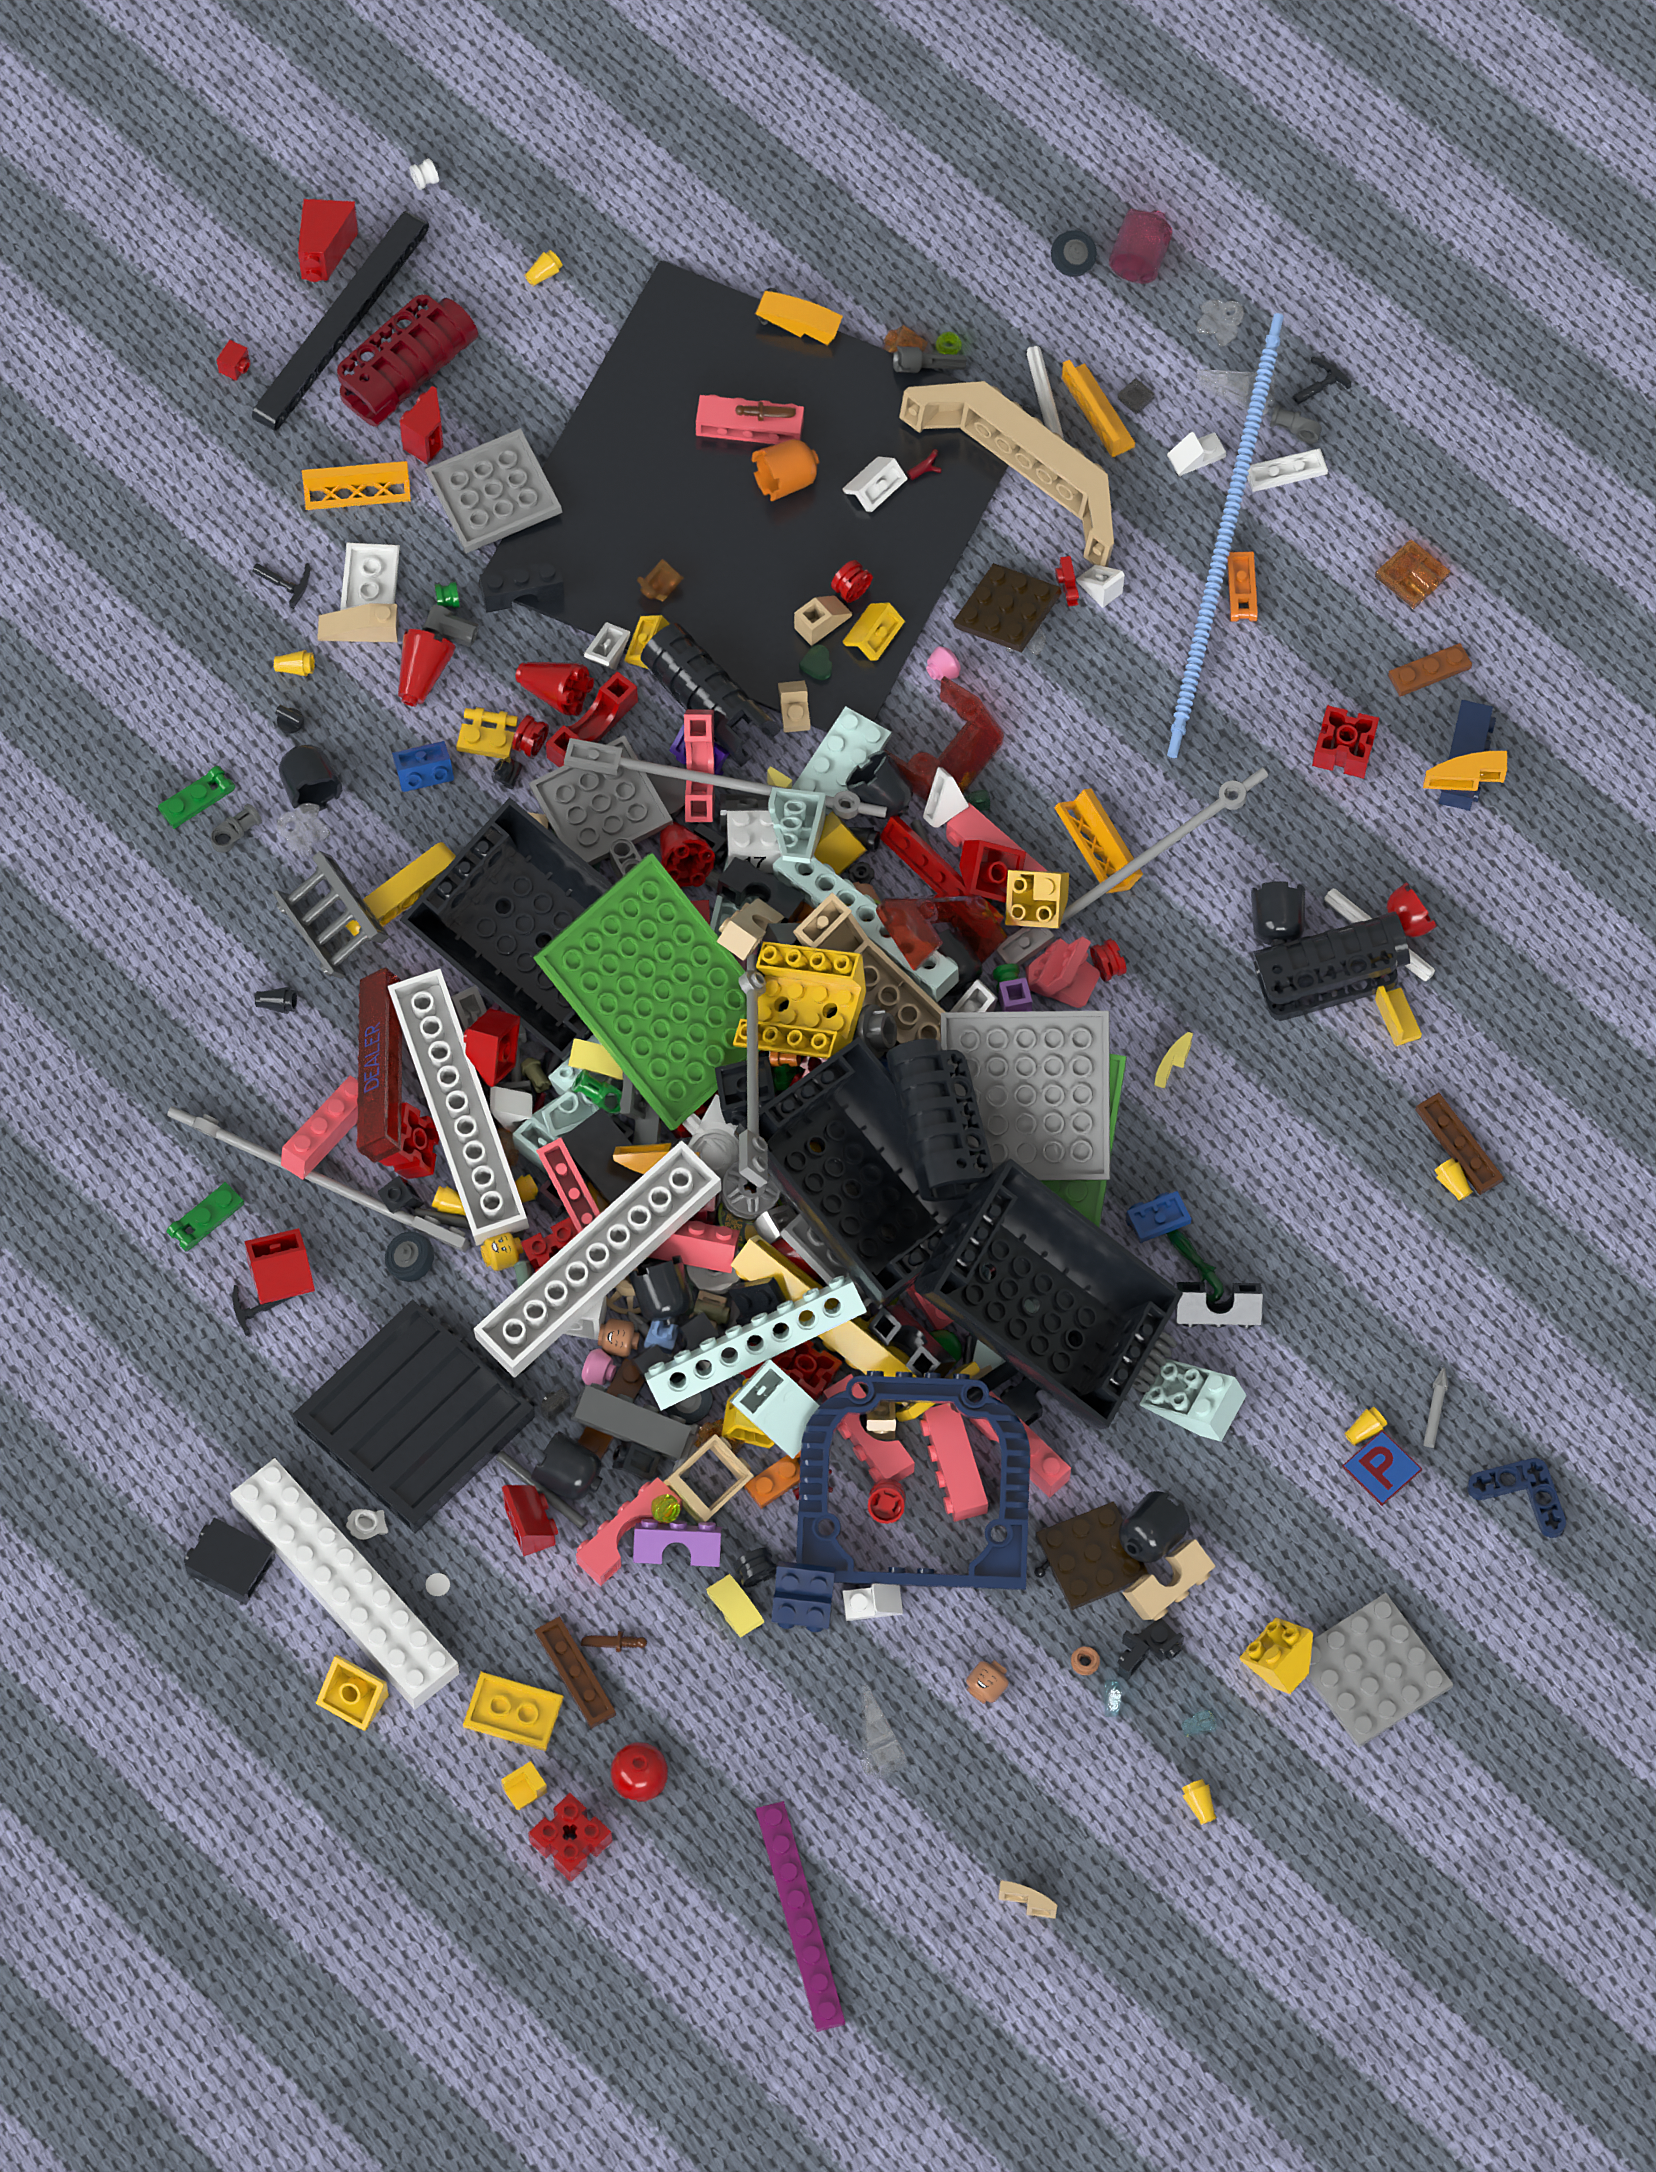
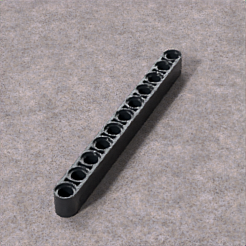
M404 211L257 402L252 412L253 420L273 431H277L424 239L429 229V222L408 211Z

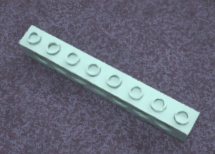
M814 854L810 863L782 860V856L773 863L774 876L778 881L789 887L797 888L805 895V902L812 908L816 909L832 892L844 904H851V906L847 907L852 911V915L868 938L936 1003L959 982L958 966L950 957L945 958L932 943L929 941L924 942L911 927L903 926L890 911L881 909L869 895L860 893L852 882L848 879L843 880L835 874L830 865L822 864L818 861ZM829 888L831 890L823 891L822 889ZM870 919L872 921L864 922L863 920ZM884 935H892V937H889V938H885V937H883V936H884ZM907 950L913 951L912 953H904ZM926 966H932V967H934V968H932V969H925L924 967H926Z
M844 1276L836 1277L829 1281V1286L820 1290L818 1288L811 1289L802 1295V1299L792 1302V1300L786 1301L777 1307V1311L768 1315L767 1313H761L751 1319L752 1323L743 1327L741 1325L734 1326L725 1332L726 1335L715 1339V1337L709 1338L700 1343L699 1348L691 1352L684 1350L676 1354L674 1360L666 1364L659 1362L648 1369L649 1372L644 1375L660 1409L663 1410L866 1313L864 1304L850 1276L845 1278ZM829 1298L839 1300L838 1305L833 1309H826L824 1307L826 1300ZM804 1310L813 1312L812 1318L808 1321H800L798 1319L799 1314ZM777 1323H786L787 1329L783 1333L776 1334L773 1332V1327ZM752 1335L762 1337L761 1342L756 1346L747 1344L748 1338ZM727 1347L736 1349L735 1355L731 1358L721 1356L722 1351ZM700 1360L710 1361V1366L706 1370L700 1371L695 1368ZM675 1372L685 1374L684 1379L679 1383L670 1381L671 1375Z

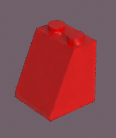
M303 199L298 246L302 279H307L311 282L329 279L358 235L355 201Z

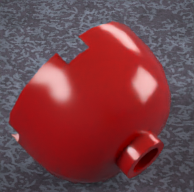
M1407 882L1390 895L1387 900L1388 913L1396 911L1405 936L1419 937L1437 927L1434 920L1431 921L1428 911L1413 889H1410Z
M634 1742L625 1745L616 1753L611 1763V1781L614 1789L626 1799L637 1800V1802L654 1799L663 1791L668 1780L666 1759L657 1747L651 1744Z

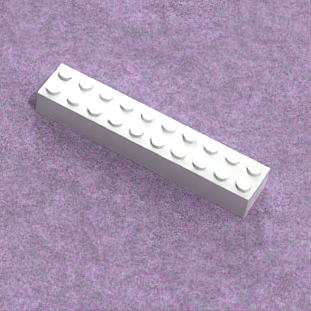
M441 969L389 985L388 989L476 1246L484 1244L487 1238L507 1232L513 1234L530 1228L474 1065L465 1054L466 1043L463 1041L464 1035Z
M683 1141L679 1142L474 1328L476 1339L515 1378L721 1191V1179Z
M275 1458L230 1493L234 1507L265 1542L274 1548V1552L414 1710L460 1674L457 1661Z

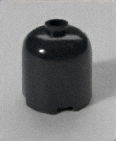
M313 745L296 746L282 757L278 767L279 775L294 809H301L304 814L316 813L326 809V803L333 797L336 800L340 797L342 783L328 757L319 747Z
M884 750L877 751L867 757L870 762L862 768L857 765L852 770L845 784L848 786L847 789L859 797L860 802L887 807L885 818L875 816L878 819H889L891 816L900 817L909 809V803L913 797V785Z
M1274 881L1262 883V889L1257 890L1255 887L1251 889L1253 931L1260 942L1274 946L1296 941L1302 937L1305 927V888L1302 885L1298 884L1296 889L1288 887V882Z
M955 927L953 933L950 929H946L929 940L945 958L950 957L958 966L959 982L945 994L947 996H957L961 993L964 995L973 983L980 979L983 973V966L979 957L959 927ZM926 966V967H924V968H925V969H932V968H934V967H932V966Z
M681 1255L673 1256V1261L663 1262V1260H657L638 1266L637 1270L629 1273V1278L643 1316L650 1321H663L664 1326L679 1322V1316L687 1312L692 1303Z
M558 1431V1433L554 1434L543 1452L548 1456L541 1465L537 1464L530 1479L573 1501L581 1500L590 1491L596 1493L602 1483L603 1478L599 1476L602 1468L601 1460L593 1451Z
M1149 1492L1120 1524L1118 1531L1120 1544L1124 1551L1137 1561L1144 1563L1158 1561L1186 1535V1531L1190 1528L1189 1516L1181 1504L1176 1506L1171 1500L1167 1499L1169 1494L1165 1492Z

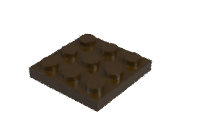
M993 563L954 619L953 624L958 630L1022 653L1061 596L1062 591L1059 586Z
M1114 1501L1036 1532V1539L1046 1560L1049 1562L1054 1577L1071 1611L1126 1589L1143 1575H1149L1144 1562L1130 1557L1120 1544L1118 1531L1123 1519Z

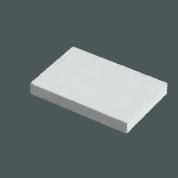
M347 543L340 610L370 603L395 604L400 545Z

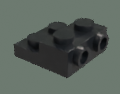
M769 1055L758 1057L759 1109L778 1096ZM747 1060L715 1068L720 1108L726 1124L731 1123L738 1126L747 1118Z
M774 1277L734 1284L728 1290L741 1312V1315L736 1319L737 1324L741 1325V1327L752 1323L751 1319L761 1313H767L768 1315L777 1311V1307L787 1301ZM783 1322L777 1323L773 1327V1332L776 1334L783 1333L787 1329V1324ZM752 1335L747 1341L748 1343L756 1342L759 1344L762 1337Z

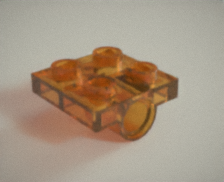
M1412 539L1375 573V578L1413 609L1450 576V570Z

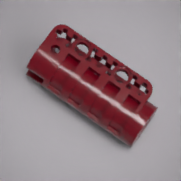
M422 294L414 297L339 363L337 376L342 384L339 390L341 401L367 424L377 427L397 410L400 404L415 394L425 382L432 379L443 366L450 363L462 349L467 348L478 338V330L474 321L459 304L449 298H443L437 303L428 295ZM427 305L428 307L427 310L423 308L418 310V306L425 307ZM401 320H409L411 322L405 329L397 325ZM384 338V339L387 340V339L391 338V341H390V342L384 341V342L382 343L381 339ZM365 352L374 354L369 361H364L360 358ZM344 371H347V372L354 371V374H353V375H351V374L345 375V374H344ZM347 391L354 392L356 395L350 394L347 396Z

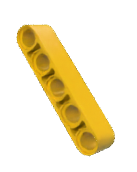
M444 842L437 843L363 900L380 924L385 926L413 905L454 860L456 855ZM352 920L345 926L354 937L360 932L361 926L357 921Z

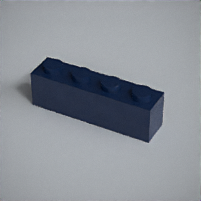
M1466 700L1461 701L1448 760L1471 753L1489 751L1491 740H1486L1487 733H1493L1496 717H1491L1493 706ZM1478 786L1477 791L1442 789L1438 804L1470 811L1472 802L1478 803L1481 787Z

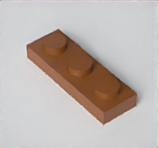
M1461 643L1392 669L1389 671L1388 676L1401 697L1472 668V662Z

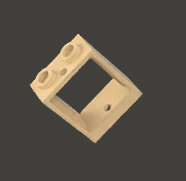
M716 1434L707 1439L663 1481L665 1485L682 1499V1507L698 1524L706 1522L754 1477L750 1472V1465L743 1458H737L731 1451L732 1446L724 1437H718ZM710 1449L738 1480L707 1507L680 1476Z

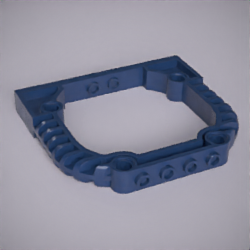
M867 1371V1376L853 1377L847 1383L845 1391L830 1397L816 1409L803 1433L800 1458L796 1563L835 1567L834 1583L872 1585L877 1583L899 1586L1026 1590L1030 1445L1027 1433L1020 1419L1006 1404L989 1395L986 1384L979 1380L970 1379L969 1374H953V1379L941 1378V1373H924V1378L913 1377L912 1372H895V1377L884 1376L883 1371ZM860 1383L865 1384L869 1389L867 1396L861 1399L856 1398L852 1394L854 1386ZM974 1387L981 1389L983 1392V1398L976 1403L969 1401L967 1398V1392ZM882 1401L954 1404L958 1412L965 1417L986 1419L999 1438L1002 1456L999 1518L992 1520L986 1526L985 1539L988 1545L976 1559L969 1563V1575L934 1574V1569L917 1568V1573H906V1568L888 1567V1572L854 1571V1559L845 1552L837 1541L841 1533V1523L835 1515L828 1513L830 1449L834 1432L847 1415L868 1414L877 1409ZM823 1520H831L834 1523L835 1529L832 1534L826 1536L819 1532V1524ZM996 1526H1003L1007 1530V1537L1001 1542H997L991 1537V1530Z

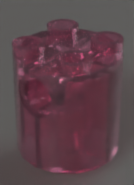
M1135 209L1127 211L1109 257V266L1119 277L1129 282L1143 284L1154 281L1158 276L1173 235L1172 228L1165 220L1166 216L1162 212H1147Z

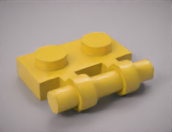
M476 707V709L465 708L464 718L472 719L473 724L462 723L456 745L457 751L501 759L510 757L512 740L515 733L505 730L506 726L517 727L518 716L508 715V712L500 711L499 713L489 712L481 707ZM483 721L496 723V729L482 727Z

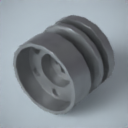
M738 1160L725 1172L720 1191L721 1202L726 1211L734 1218L746 1222L756 1221L761 1214L775 1207L780 1190L769 1177L768 1182L760 1188L757 1187L755 1193L752 1194L750 1190H745L744 1188L749 1180L739 1173Z

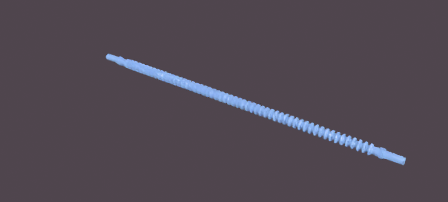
M1275 313L1273 316L1269 335H1266L1265 339L1266 348L1262 350L1263 356L1260 357V369L1257 370L1258 375L1255 377L1257 382L1254 383L1255 389L1252 390V402L1249 403L1250 408L1247 410L1249 415L1246 416L1247 422L1244 423V435L1241 436L1242 441L1239 443L1241 448L1238 449L1239 455L1236 456V468L1233 469L1234 475L1231 476V488L1228 489L1230 495L1226 497L1228 501L1225 503L1226 508L1223 510L1225 515L1222 516L1223 521L1220 523L1221 528L1218 530L1220 535L1217 536L1218 542L1215 543L1216 548L1213 550L1215 555L1212 556V560L1214 562L1210 563V575L1207 577L1208 582L1205 584L1207 589L1204 590L1205 596L1202 597L1203 603L1200 604L1202 609L1199 610L1200 616L1197 617L1199 623L1195 625L1197 630L1194 631L1195 636L1192 638L1193 643L1190 645L1192 650L1189 651V655L1191 657L1187 658L1189 664L1185 666L1187 671L1184 672L1185 678L1182 679L1183 684L1180 686L1182 691L1179 692V696L1181 698L1177 699L1179 705L1175 707L1178 712L1174 713L1176 719L1171 726L1172 736L1167 756L1171 758L1178 757L1182 736L1186 734V721L1190 719L1188 714L1191 713L1190 707L1193 706L1191 700L1195 698L1193 693L1196 692V687L1194 686L1198 685L1196 679L1200 678V666L1203 664L1202 659L1205 657L1203 652L1206 651L1204 645L1208 644L1206 638L1210 637V625L1213 623L1211 618L1215 616L1213 611L1216 610L1215 604L1218 603L1217 597L1220 596L1218 591L1221 590L1220 584L1223 582L1221 577L1224 576L1223 571L1226 569L1225 564L1228 562L1226 557L1229 556L1228 550L1231 549L1230 543L1233 542L1231 537L1234 536L1233 530L1236 529V517L1239 515L1238 510L1241 508L1239 503L1242 502L1241 497L1244 495L1243 490L1246 488L1244 483L1247 482L1246 477L1249 475L1247 470L1250 469L1249 463L1252 462L1251 457L1254 455L1252 450L1255 449L1254 443L1257 442V430L1260 429L1259 424L1262 422L1260 417L1263 416L1262 410L1265 409V397L1268 396L1267 391L1270 389L1268 384L1271 383L1270 377L1273 376V364L1276 363L1275 358L1278 355L1276 349L1280 345L1279 335L1284 318L1280 313Z

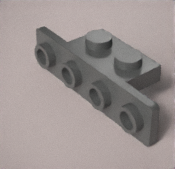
M623 1072L620 1114L635 1119L633 1146L660 1144L662 1119Z

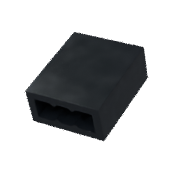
M214 1517L210 1525L206 1524L199 1534L200 1541L195 1549L192 1547L187 1552L184 1558L186 1572L195 1579L247 1605L276 1558L274 1548Z

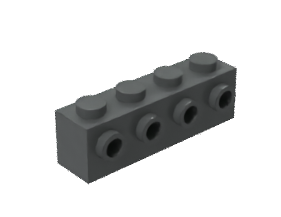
M591 1383V1386L586 1385L582 1387L571 1415V1420L620 1440L635 1442L670 1460L677 1461L680 1459L692 1428L685 1425L686 1420L675 1415H670L669 1418L659 1414V1409L644 1404L643 1407L633 1404L634 1399L623 1394H618L617 1397L606 1393L607 1388L595 1383Z

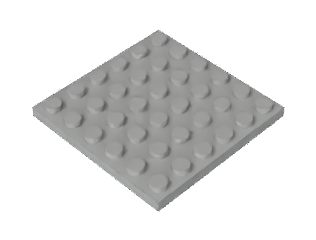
M1110 1011L941 1013L942 1050H958L967 1060L993 1170L1011 1158L1038 1180H1110ZM951 1059L948 1061V1064H952L954 1069L958 1066L953 1064ZM954 1084L956 1094L964 1096V1087L960 1084ZM964 1111L961 1113L962 1116L967 1118V1121L971 1118L970 1115H965ZM967 1136L969 1146L978 1148V1141L972 1136ZM977 1163L974 1165L975 1169H979L980 1173L983 1171V1168H979Z

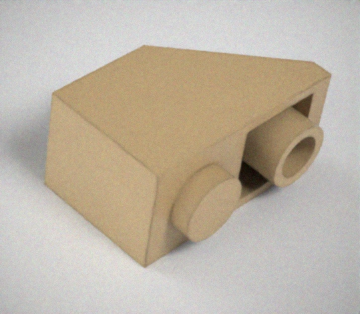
M836 596L815 597L795 612L794 628L812 646L849 619L852 613Z

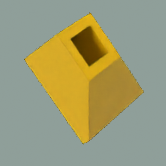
M1008 870L1005 925L1060 928L1068 901L1069 872Z
M1276 1617L1267 1624L1265 1630L1255 1641L1247 1646V1649L1239 1659L1273 1688L1291 1694L1309 1674L1313 1632L1310 1629Z

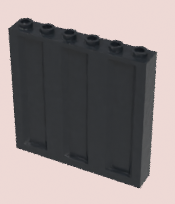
M412 1299L304 1402L292 1416L294 1424L416 1534L535 1418L534 1403L527 1395L523 1393L521 1395L513 1389L514 1385L507 1377L503 1375L499 1377L493 1371L494 1368L488 1360L483 1357L479 1359L473 1353V1348L465 1340L459 1341L453 1336L452 1329L445 1322L439 1323L433 1318L432 1311L425 1304L419 1305Z

